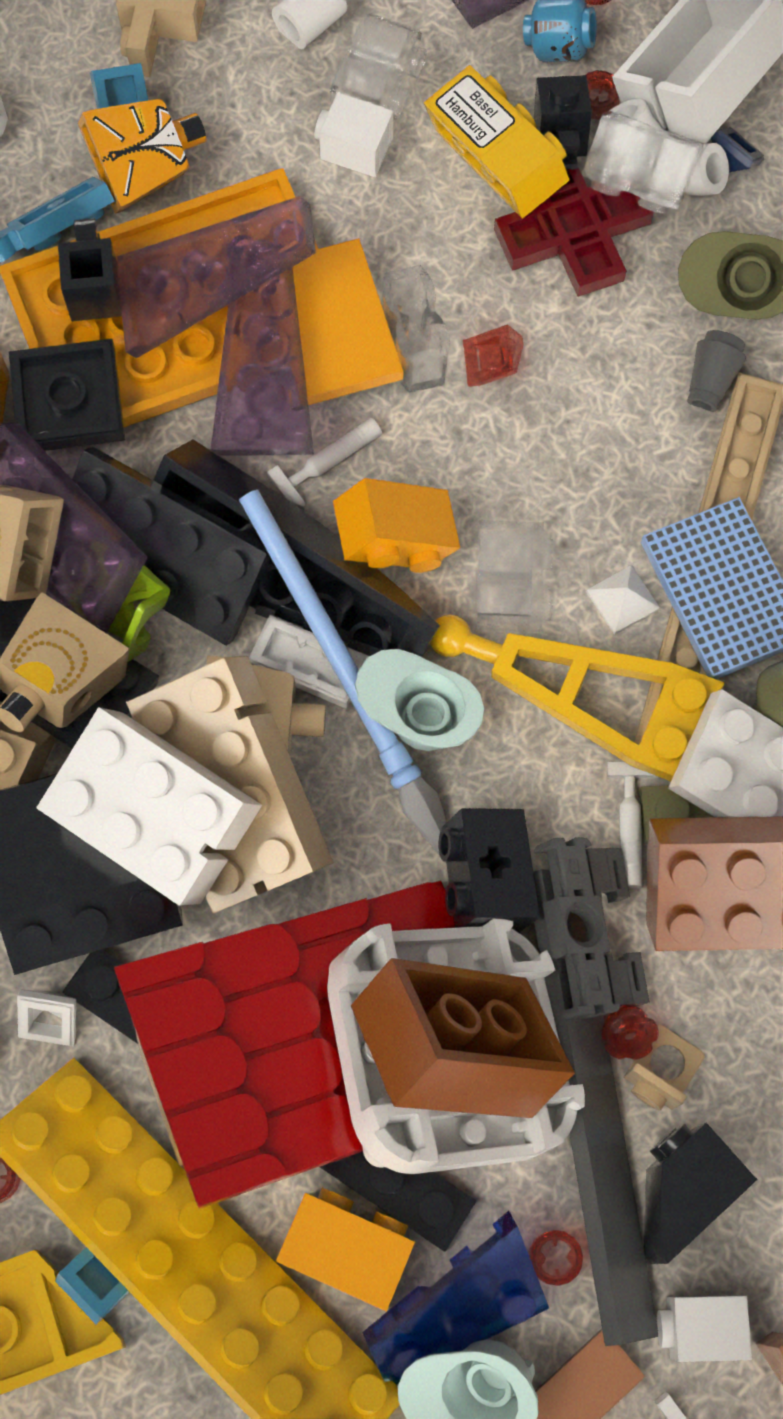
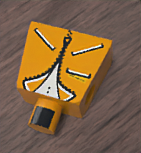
M163 99L83 112L78 121V126L100 180L107 184L115 200L111 203L115 214L124 211L184 175L189 169V163L184 150L207 141L204 126L197 113L172 121Z

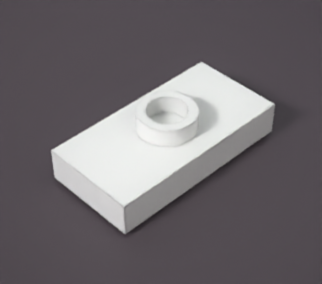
M269 615L249 656L251 664L294 675L296 688L347 709L350 698L314 634ZM346 647L359 669L368 656Z

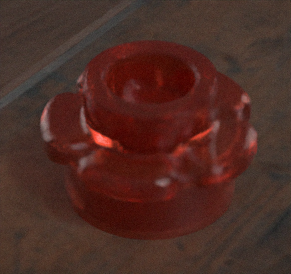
M630 1005L622 1006L617 1012L608 1015L602 1028V1037L606 1040L605 1049L611 1056L620 1060L625 1058H631L632 1060L642 1059L652 1051V1043L657 1041L659 1037L658 1026L641 1008ZM628 1034H636L633 1039L625 1038V1036Z

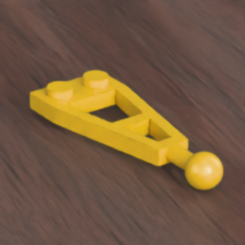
M452 614L443 615L435 620L440 627L430 643L432 649L444 657H456L466 653L494 664L491 678L630 766L670 782L710 694L721 690L724 682L671 662L508 633L502 645L471 633L468 623L463 618ZM518 656L570 666L559 694L557 695L515 669L514 665ZM588 670L664 684L639 745L574 705Z

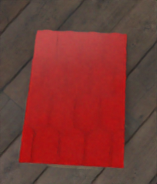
M441 880L426 882L368 900L367 898L279 924H268L206 943L202 941L114 967L136 1031L144 1067L179 1166L183 1165L198 1209L363 1151L350 1116L328 1000L329 966L332 960L371 928L390 923L392 931L455 928L454 918L448 914L446 909V890Z

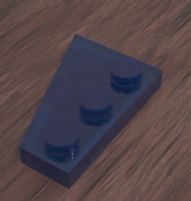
M509 1211L492 1224L496 1233L477 1249L472 1251L468 1246H465L450 1259L453 1268L431 1287L417 1286L362 1332L384 1382L393 1381L396 1385L399 1384L404 1370L418 1358L437 1353L462 1351L474 1342L487 1340L549 1309L519 1228Z

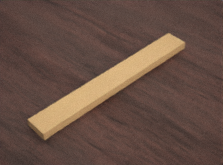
M738 372L698 513L740 497L751 520L753 519L783 408V384ZM672 607L657 660L671 662L706 675ZM650 683L634 740L638 745L642 740L664 684Z

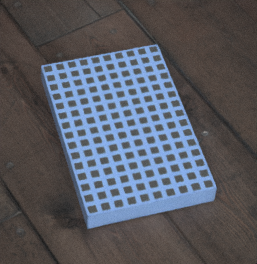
M740 497L643 535L641 544L708 677L717 680L783 652V580Z

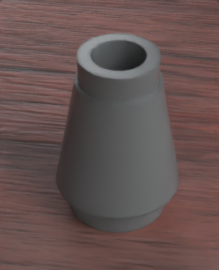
M710 330L706 333L704 340L697 342L689 389L690 393L687 399L690 405L701 407L710 412L717 410L719 403L746 361V356L743 353L746 345L742 339L728 332Z

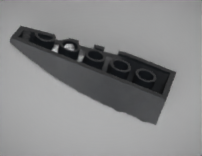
M194 439L163 456L153 481L261 541L239 501L247 493L259 490L342 641L347 642L350 649L368 656L381 650L400 649L420 657L424 656L440 625L380 570L369 567L368 563L344 560L340 538L324 525L274 490ZM270 559L250 607L254 608L255 614L265 618H268L269 615L276 618L279 617L303 626V629L312 632L273 560Z

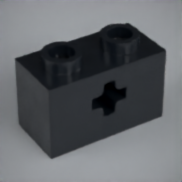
M461 808L442 827L438 840L439 855L441 860L447 864L449 879L445 892L447 912L450 916H453L455 928L480 927L493 918L513 921L512 929L520 933L540 917L524 809Z

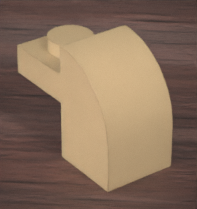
M117 0L116 6L122 30L120 41L121 55L128 58L129 65L141 63L144 77L150 78L159 37L198 42L206 0Z

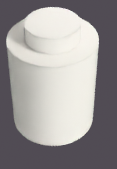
M282 0L272 9V17L280 33L299 49H304L346 13L347 3L346 0Z

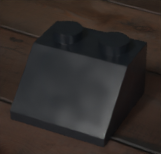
M707 1122L691 1130L684 1123L678 1129L674 1128L650 1150V1153L657 1159L646 1169L644 1252L646 1259L651 1264H668L758 1180Z

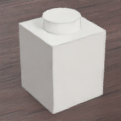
M337 92L330 110L323 109L316 123L314 138L320 141V158L376 177L393 139V111Z
M747 1296L666 1297L667 1310H658L657 1312L658 1340L660 1348H669L671 1360L677 1362L752 1360Z

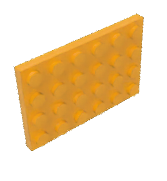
M283 168L98 231L100 239L111 238L120 272L123 316L71 321L61 291L58 246L0 265L2 279L29 349L113 338L125 428L291 368L262 276L261 264L319 248Z

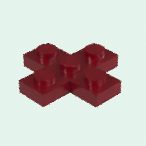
M579 167L578 169H566L569 181L522 219L516 212L495 218L494 231L512 271L559 255L577 297L624 282L627 270L611 237L650 225L654 214L634 172L587 187Z

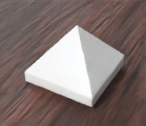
M632 565L586 590L614 635L660 609Z
M19 990L17 995L18 1038L74 1047L76 1038V999L56 992ZM45 1010L61 1018L62 1026L33 1021Z

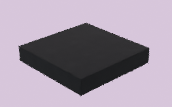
M113 338L9 351L16 439L20 454L125 441Z

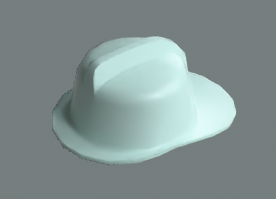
M400 649L381 650L369 656L358 670L355 688L358 701L367 715L383 727L395 732L404 743L414 749L432 751L459 746L471 739L482 725L484 705L481 695L475 686L456 672L445 669L414 653Z
M496 1340L477 1341L462 1351L437 1353L418 1358L404 1370L398 1384V1401L406 1419H537L539 1414L538 1396L532 1386L535 1374L533 1361L523 1359L515 1349Z

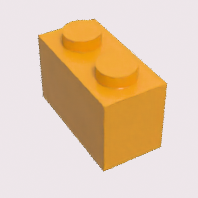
M364 478L333 500L344 560L365 562L371 568H385L389 566L410 567L412 572L423 573L437 569L442 564L441 560L461 548L449 493L446 489Z
M323 1187L318 1198L305 1193L276 1262L387 1312L415 1244V1241L404 1237L408 1225L377 1211L372 1222L350 1213L354 1201Z

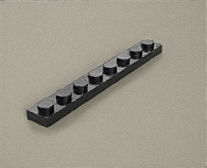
M104 950L89 953L62 993L75 998L76 1003L138 1044L136 1031L114 967L123 965V963ZM363 1151L320 1166L321 1169L387 1214L408 1225V1228L443 1252L447 1250L476 1203L475 1199L435 1172L406 1174L396 1172L387 1167H375L366 1160Z

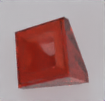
M507 324L463 340L468 386H481L516 374L524 345L523 336ZM477 349H478V351H479V360H480V369H481V371H479Z

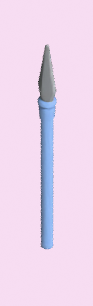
M259 490L247 493L239 501L379 750V757L387 774L393 775L390 782L399 791L403 813L439 854V834L447 821L438 793L422 779V772L419 766L411 764L413 762L412 757L403 743H399L394 732L370 718L359 703L355 688L359 669Z

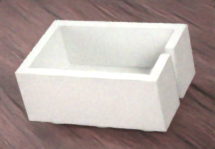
M679 0L612 76L620 102L623 103L631 99H643L646 101L654 118L664 130L668 128L671 135L706 144L782 55V0Z
M98 707L38 804L37 809L164 896L182 906L201 904L229 860L220 853H202L205 847L209 845L213 849L235 850L262 807V804L126 714Z

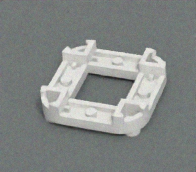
M493 918L480 927L392 931L390 923L371 928L330 963L327 984L328 1000L350 1116L355 1133L362 1144L363 1154L366 1160L373 1166L379 1168L387 1167L400 1173L419 1174L518 1162L535 1158L565 1142L564 1139L568 1136L574 1125L577 1110L585 1107L583 1084L570 1085L569 1080L533 1118L394 1107L351 1008L352 1003L391 958L525 977L559 1041L544 979L556 971L553 961L547 950L539 954L524 936L513 930V921Z

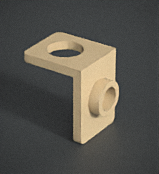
M657 1025L623 1078L634 1084L631 1090L632 1094L645 1104L659 1111L662 1110L664 1105L673 1110L681 1106L687 1098L683 1092L703 1062L705 1055L701 1050L665 1026ZM664 1045L675 1047L684 1058L682 1073L670 1080L658 1077L651 1068L650 1061L653 1052L658 1047Z

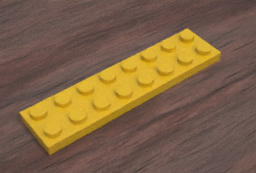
M74 1057L0 1119V1157L251 1419H388L400 1405L398 1401V1386L218 1203L198 1209L185 1170Z

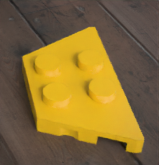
M32 1250L0 1262V1395L126 1348L124 1338L105 1318L95 1324L55 1282L59 1271L39 1250Z

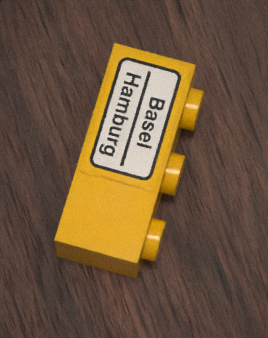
M468 65L423 102L435 130L522 219L569 181L562 161L567 156L562 144L551 132L542 135L536 129L537 125L533 117L522 104L518 103L513 107L507 101L505 91L493 76L489 75L484 79L471 65Z

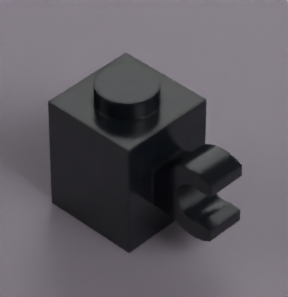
M587 76L537 78L533 117L537 125L536 129L542 135L551 132L562 144L567 154L562 160L565 169H578L577 157L587 156L592 116Z
M95 218L74 220L76 241L58 243L61 291L71 321L123 316L120 272L111 238L100 239V234L97 233Z

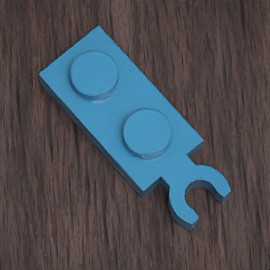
M92 176L7 223L8 227L0 231V263L13 256L22 248L28 250L34 247L35 250H42L55 244L62 237L60 231L73 225L74 220L92 218L98 220L105 214L103 207L115 201L107 184Z

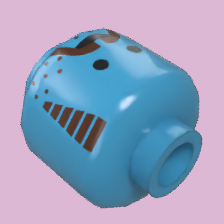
M537 0L533 7L532 15L524 16L523 40L526 46L532 45L535 56L539 61L577 62L584 58L588 48H594L597 35L596 13L594 7H588L585 0Z

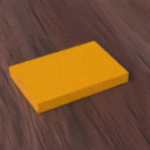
M359 238L261 264L262 276L303 407L403 380L404 371Z

